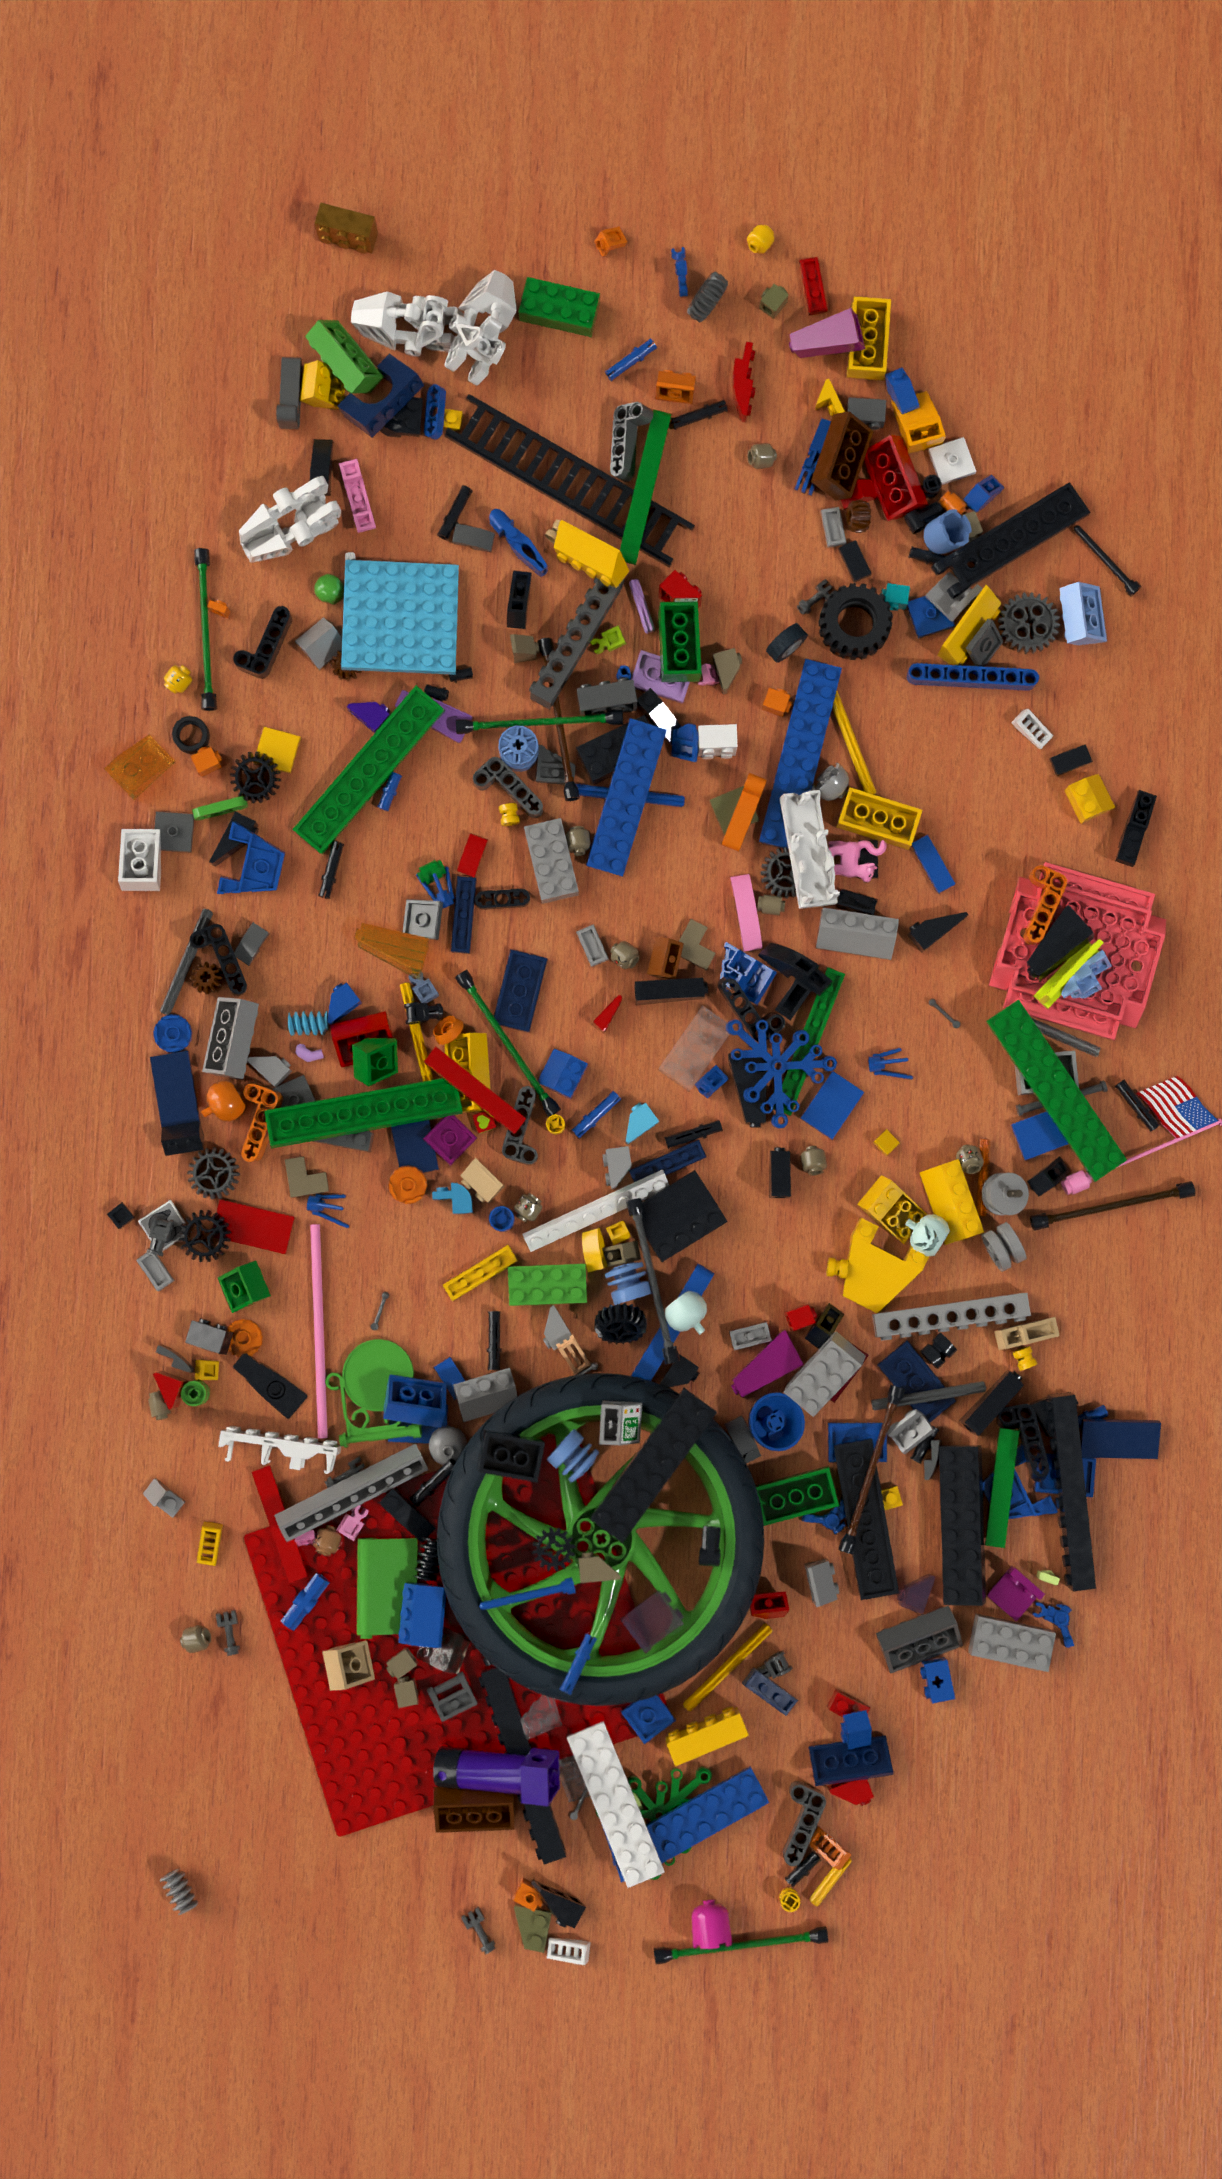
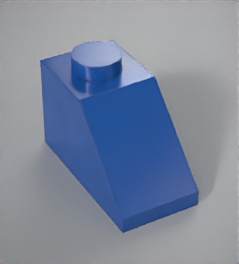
M899 368L885 374L887 392L900 412L905 414L919 408V402L911 380L904 369Z
M990 475L978 482L963 500L971 510L977 513L988 505L1005 487L993 475Z
M347 982L344 985L343 983L337 985L331 994L327 1019L330 1025L335 1024L362 1004Z

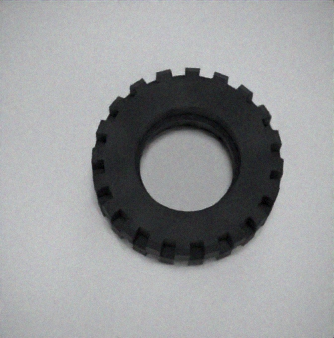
M850 583L849 587L845 585L839 587L838 591L834 590L830 597L826 599L819 618L820 636L824 638L823 643L825 646L829 645L831 647L830 651L834 654L835 652L840 653L839 657L841 658L849 656L850 660H856V657L865 659L869 654L871 656L874 655L878 649L883 647L891 631L893 614L890 611L891 606L889 602L884 601L885 596L882 593L879 595L876 593V588L872 587L871 590L866 588L867 584L861 583V586L857 587L856 583ZM849 607L864 609L873 620L872 630L867 635L860 637L846 634L838 624L840 612Z

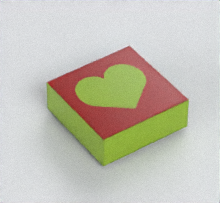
M485 1111L472 1115L478 1134L496 1128L494 1118Z

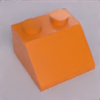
M671 370L659 371L655 400L692 404L696 376L687 372L678 374Z

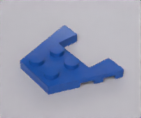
M233 821L229 839L248 844L240 880L221 876L217 894L277 890L285 852L241 824Z
M1022 1443L1017 1447L1015 1467L1026 1462ZM1014 1470L1009 1519L1058 1513L1051 1496H1047L1032 1504L1016 1470ZM994 1471L983 1480V1493L989 1504Z

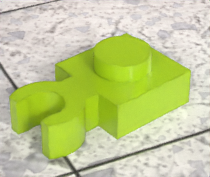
M619 626L601 633L602 639L596 638L591 641L592 645L600 644V647L594 650L596 654H601L605 648L611 652L626 645Z

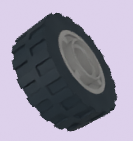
M798 623L792 624L769 644L766 652L776 663H779L795 652L808 635Z

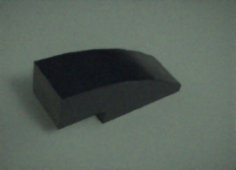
M796 979L775 1010L791 1021L812 990Z

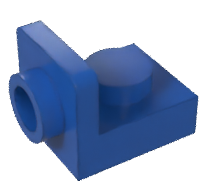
M715 1065L700 1078L695 1086L702 1095L709 1098L729 1078Z

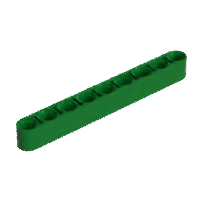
M653 409V419L650 422L620 547L625 562L633 565L637 563L672 415L671 413Z

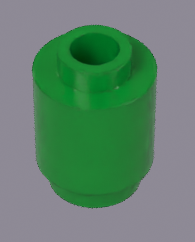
M439 859L419 867L420 872L417 875L421 883L426 882L428 885L435 881L434 873L440 879L447 872Z

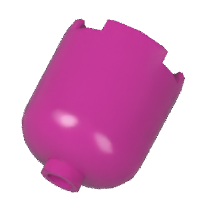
M703 1900L702 1905L694 1908L692 1912L693 1948H697L699 1945L700 1949L720 1948L719 1944L726 1943V1946L732 1945L729 1914L725 1906L716 1904L715 1900Z

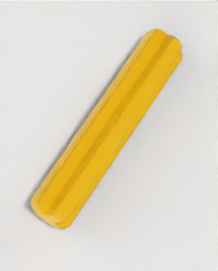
M851 1858L848 1859L841 1870L834 1867L830 1870L809 1899L813 1905L819 1906L852 1862Z

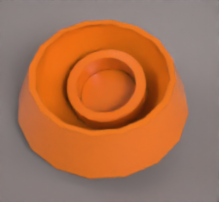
M447 1016L440 1020L433 1030L436 1042L439 1045H445L456 1039L462 1032L463 1021L455 1016Z

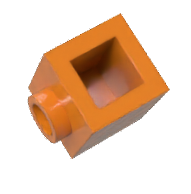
M769 688L762 710L783 717L785 712H789L792 704L789 701L790 695L783 689L775 690Z
M212 747L200 748L196 754L190 756L201 777L222 768L220 761L223 760L218 750L214 751Z
M523 1878L513 1901L535 1911L537 1906H542L543 1900L531 1884L532 1882Z

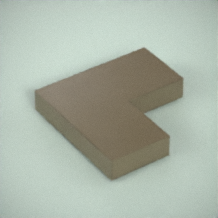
M690 919L679 942L684 943L681 958L707 971L716 953L699 945L708 927Z
M305 1157L285 1160L291 1198L329 1192L326 1172L307 1175Z

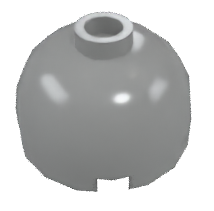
M835 763L836 767L831 765L824 770L816 779L820 782L817 786L814 784L812 786V791L820 790V798L823 800L841 799L848 792L849 776L839 763Z
M447 1425L438 1428L432 1433L429 1440L431 1457L441 1465H444L450 1458L456 1462L467 1445L466 1436L458 1428Z

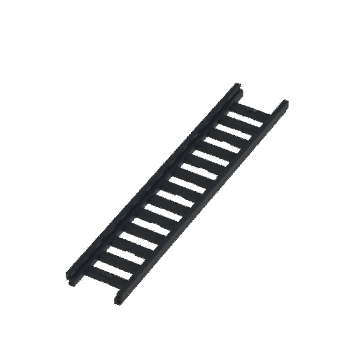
M468 394L466 400L478 406L461 435L447 428L445 431L447 439L622 540L626 523L623 528H620L613 524L629 496H633L634 489ZM486 411L494 417L476 444L469 440V437ZM504 421L510 427L494 453H491L484 448L500 422ZM517 430L526 434L508 463L500 457ZM533 439H535L542 446L526 472L517 468V465ZM552 449L559 454L543 480L539 481L532 476L548 450ZM565 458L574 462V465L558 491L549 487V484ZM583 467L591 473L575 499L572 500L565 496ZM597 477H600L607 482L589 510L582 506L581 503ZM615 486L623 492L607 518L604 519L597 513ZM651 500L650 507L655 509L645 526L640 551L670 568L674 559L661 552L678 523L693 531L695 525ZM663 514L669 517L671 521L655 547H652L645 541Z

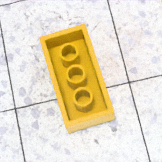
M854 296L851 309L858 315L865 349L848 352L847 378L884 380L887 369L891 299Z
M849 787L836 828L878 841L883 840L887 844L909 850L914 840L922 810Z
M727 1707L722 1710L723 1713L717 1716L711 1714L704 1718L705 1721L700 1723L694 1721L687 1724L686 1729L670 1731L665 1738L675 1767L749 1736L738 1707Z

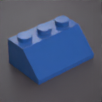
M389 1374L383 1419L441 1428L446 1413L447 1383Z
M404 1583L398 1643L441 1648L446 1602L444 1587L423 1583Z

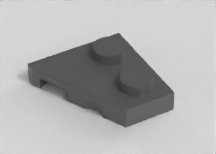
M539 745L536 782L565 785L562 757L552 753L542 745ZM570 762L572 777L575 779V765Z

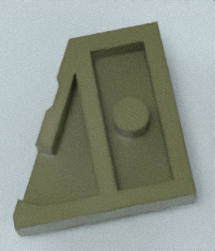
M515 1904L514 1910L524 1949L544 1953L551 1912L539 1908L532 1911L520 1904Z

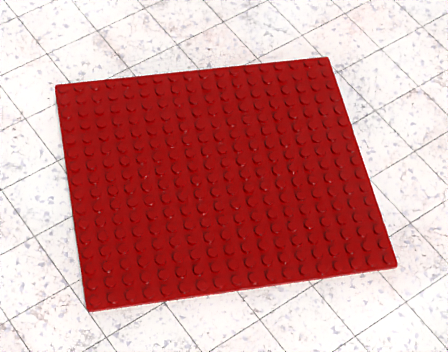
M550 1433L541 1438L545 1442L538 1482L503 1477L502 1497L508 1505L552 1527L566 1530L559 1470L546 1460L557 1447L556 1437ZM590 1468L581 1477L576 1479L585 1505L598 1493ZM434 1471L410 1479L395 1488L436 1528L428 1538L437 1540L440 1506L449 1477L434 1490L432 1496H428L418 1507L410 1501V1497L421 1488L420 1485L423 1482H427L437 1472ZM392 1489L361 1504L358 1513L362 1512L363 1508L369 1510L367 1516L360 1520L364 1524L354 1541L339 1533L342 1538L336 1553L326 1556L317 1553L313 1544L298 1546L309 1577L290 1584L270 1526L244 1536L246 1548L335 1832L339 1837L433 1806L434 1787H437L433 1777L434 1761L437 1751L441 1746L494 1753L506 1752L505 1746L501 1745L498 1739L499 1727L494 1726L492 1721L493 1709L488 1707L485 1696L488 1695L486 1688L482 1689L479 1681L482 1670L494 1667V1665L485 1666L484 1656L474 1646L460 1626L449 1604L447 1595L441 1648L398 1643L399 1634L372 1635L371 1639H361L360 1635H357L358 1538H416L379 1503ZM352 1509L312 1530L317 1533L318 1529L326 1528V1525L338 1528L346 1513L351 1516ZM494 1511L488 1513L485 1534L486 1557L492 1579L508 1592L521 1590L555 1574L563 1568L561 1565L558 1566V1571H555L554 1567L547 1571V1565L541 1568V1560L536 1562L534 1560L538 1555L532 1554V1551L537 1549L532 1544L539 1540L518 1528ZM582 1521L580 1529L584 1532L590 1530V1522ZM604 1533L596 1535L598 1543L606 1541ZM417 1539V1560L423 1559L419 1552H425V1549L421 1547V1545L427 1544L425 1540L421 1542ZM580 1541L577 1548L580 1551H586L589 1545L586 1541ZM614 1545L611 1552L613 1555H618ZM548 1548V1551H551L552 1554H556L555 1550H553L552 1548ZM596 1553L594 1555H598L600 1558L604 1560V1555L602 1553ZM547 1554L542 1555L546 1561L552 1562L551 1557ZM560 1554L558 1557L559 1561L565 1557L563 1554ZM565 1562V1567H567L571 1563ZM440 1571L439 1573H433L438 1577L436 1581L417 1578V1583L443 1587ZM316 1573H319L327 1578L330 1583L320 1595L318 1602L310 1613L306 1614L299 1626L293 1631L286 1627L281 1620L293 1605L292 1602L300 1591L305 1589ZM625 1575L599 1649L601 1656L620 1655L648 1646ZM602 1581L574 1585L576 1592L574 1594L568 1595L567 1593L563 1594V1592L516 1605L511 1608V1613L520 1624L544 1642L562 1650L578 1648L581 1646L585 1634L590 1635ZM367 1640L375 1679L345 1690L330 1691L322 1651ZM405 1647H408L418 1661V1664L403 1676L415 1677L419 1703L399 1708L394 1683L398 1679L396 1676L392 1677L386 1669L388 1667L386 1663ZM463 1671L478 1704L442 1722L427 1688L431 1686L436 1687L456 1677L457 1673ZM509 1678L532 1748L559 1751V1763L575 1758L567 1736L604 1721L613 1745L638 1736L621 1713L631 1703L594 1706L563 1702L534 1692ZM460 1683L437 1696L441 1700L463 1687ZM659 1694L658 1696L668 1708L664 1694Z

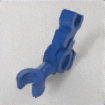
M681 247V252H675V249L672 248L671 257L673 260H676L675 270L676 276H678L679 296H688L686 284L687 264L686 260H684L685 248Z
M842 1497L839 1501L840 1505L831 1509L829 1513L823 1514V1516L807 1514L802 1516V1521L820 1523L827 1529H833L834 1534L839 1533L845 1527V1522L840 1523L845 1518Z
M1035 1602V1605L1041 1607V1612H1032V1615L1038 1618L1044 1616V1620L1057 1625L1061 1630L1065 1647L1074 1646L1068 1629L1070 1620L1068 1613L1072 1609L1064 1604L1056 1605L1061 1608L1060 1610H1056L1049 1605L1048 1608H1045L1042 1603Z

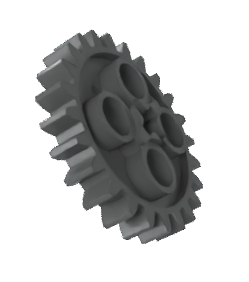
M1025 592L1021 598L1016 595L1014 597L1015 601L1010 598L1008 601L1009 605L1005 604L1003 606L1005 611H1001L999 614L1003 617L998 620V623L1002 624L998 630H1004L1001 637H1007L1004 643L1011 642V649L1017 646L1018 653L1021 649H1024V653L1027 654L1029 649H1031V652L1034 654L1036 648L1041 652L1043 645L1048 648L1050 645L1049 641L1053 642L1055 640L1054 636L1058 634L1056 629L1059 628L1060 624L1056 623V621L1059 620L1060 616H1054L1057 609H1051L1053 602L1047 604V597L1040 600L1041 594H1038L1036 598L1033 592H1031L1029 597H1027ZM1033 609L1039 610L1040 613H1041V615H1040V616L1034 615L1033 612H1032V610H1033ZM1014 613H1020L1022 615V618L1017 619L1014 616ZM1036 628H1042L1044 634L1037 633ZM1017 631H1023L1026 636L1020 637Z

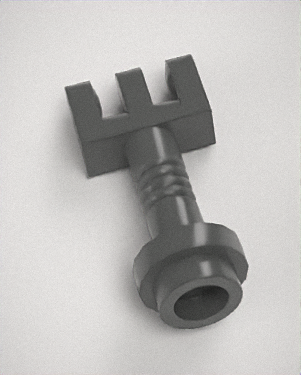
M826 579L816 586L818 593L807 601L801 600L797 609L802 615L809 614L811 612L810 607L822 598L826 600L830 597L828 592L833 587L829 585L824 588L828 583Z
M358 1457L349 1462L348 1464L351 1469L344 1472V1474L342 1473L334 1479L329 1476L328 1480L325 1481L326 1486L329 1488L358 1473L359 1470L366 1467L364 1463L356 1467L355 1463H359L362 1459Z
M236 1610L231 1611L232 1619L229 1618L228 1611L224 1612V1620H222L220 1613L216 1614L217 1626H224L228 1648H224V1652H227V1656L239 1654L238 1650H240V1646H235L234 1634L232 1632V1625L238 1624Z
M477 1907L475 1908L477 1917L470 1911L468 1915L471 1921H468L466 1915L461 1916V1919L467 1930L474 1927L483 1945L480 1950L484 1951L486 1955L496 1949L494 1946L495 1942L494 1940L489 1941L486 1933H484L485 1931L480 1922L485 1920L481 1909Z

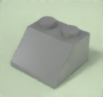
M828 1559L804 1564L814 1605L819 1607L838 1600L836 1594H840L837 1582H833L832 1575L835 1574L833 1563H829Z

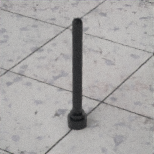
M1079 525L1074 527V532L1125 585V592L1130 597L1133 596L1142 586L1137 581L1130 580Z

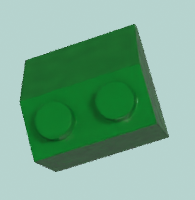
M366 1038L352 1045L355 1079L367 1086H371L398 1073L397 1040L395 1038Z
M257 1261L239 1266L218 1277L232 1313L271 1296Z

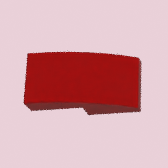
M470 833L457 868L458 872L472 877L476 876L488 839Z

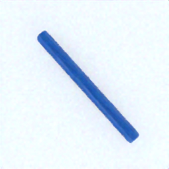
M576 784L580 796L606 799L608 787ZM648 792L645 803L683 807L685 797Z

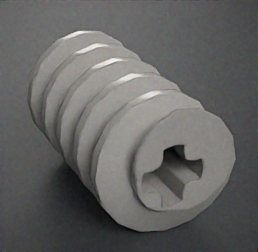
M179 1868L163 1876L160 1882H167L163 1889L170 1888L166 1896L174 1897L169 1903H176L177 1905L172 1910H179L180 1913L178 1915H181L196 1907L198 1901H191L195 1895L194 1893H188L192 1888L191 1886H185L188 1883V1879H181L185 1872L179 1871Z

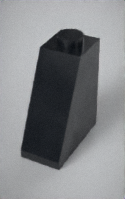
M774 1148V1151H770L769 1198H790V1151H786V1148Z

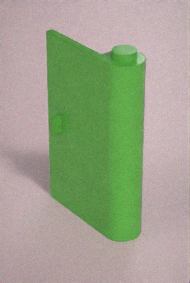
M358 1538L357 1635H360L361 1639H371L372 1635L399 1634L404 1583H417V1577L413 1576L417 1575V1571L414 1570L417 1568V1538Z

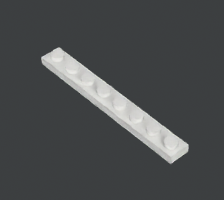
M660 1170L523 1233V1237L530 1252L626 1209V1201L641 1198V1201L652 1197L669 1186L664 1171Z

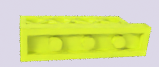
M1098 939L1093 944L1089 942L1076 952L1037 991L1034 997L1048 1009L1061 996V992L1068 980L1088 959L1099 952L1097 949L1104 942L1101 939Z

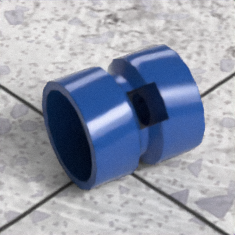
M498 1206L491 1211L489 1222L495 1230L506 1232L513 1227L515 1216L509 1208Z

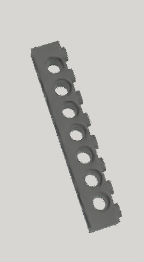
M595 578L593 589H588L584 604L580 603L575 612L577 616L574 620L571 619L566 627L568 631L565 635L562 634L557 642L559 646L556 651H551L547 666H542L538 674L540 678L537 682L534 681L529 689L531 700L549 710L551 709L623 588L624 579L617 588H614L611 585H604L599 579ZM604 589V590H606L608 593H607V594H601V593L599 592V590ZM597 605L599 608L594 610L590 606ZM587 620L589 621V624L583 625L581 624V621ZM577 635L581 639L575 641L571 637ZM569 651L571 655L564 656L562 652ZM555 666H558V667H560L562 670L559 671V672H556V671H554L552 668L555 667ZM545 682H550L553 684V686L545 687L543 684Z

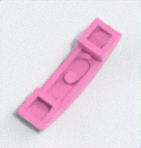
M354 459L339 463L357 532L375 529L376 526L358 460Z
M747 874L730 877L743 951L762 949L759 920L750 876Z

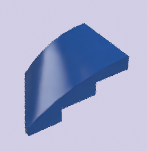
M726 942L724 945L726 948L725 958L722 960L720 979L722 977H730L736 980L747 998L758 1005L777 972ZM727 982V983H726L727 987H728L729 989H731L730 986H729L730 983Z

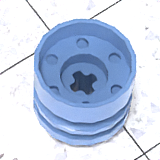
M513 726L507 728L502 733L498 746L502 761L511 770L516 772H523L533 767L537 762L539 751L536 735L524 726ZM517 743H520V750H517L516 748Z
M630 1262L614 1267L608 1273H605L606 1278L615 1277V1281L607 1283L608 1286L617 1285L618 1287L617 1290L611 1293L614 1305L652 1294L649 1281L640 1282L639 1280L640 1277L646 1274V1271L640 1273L636 1271V1269L644 1267L643 1262Z
M575 1429L566 1436L546 1459L555 1468L564 1463L566 1467L562 1475L565 1476L571 1470L573 1473L568 1478L571 1483L581 1477L592 1466L599 1453L597 1449H594L590 1454L587 1453L592 1446L590 1443L581 1448L579 1445L584 1437Z

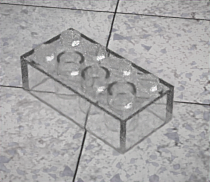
M702 1006L658 1071L690 1092L730 1034L726 1031L727 1022Z

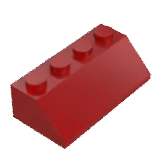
M889 435L867 449L864 462L887 521L904 517L909 512L915 509L920 510L928 505L902 436Z

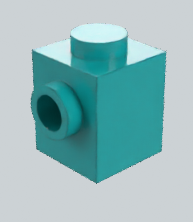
M887 583L886 588L882 589L881 593L885 596L884 601L889 602L891 611L906 609L910 586Z

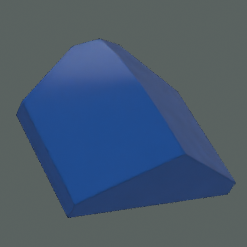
M688 723L679 729L673 730L672 757L697 762L699 735L695 724Z

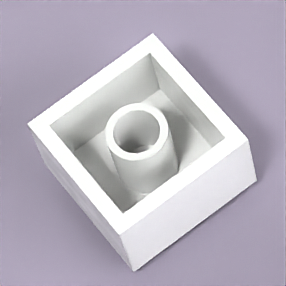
M737 724L698 726V757L713 759V756H721L723 759H729L736 755L738 747Z

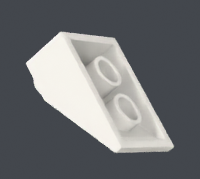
M121 829L118 883L122 891H160V829Z

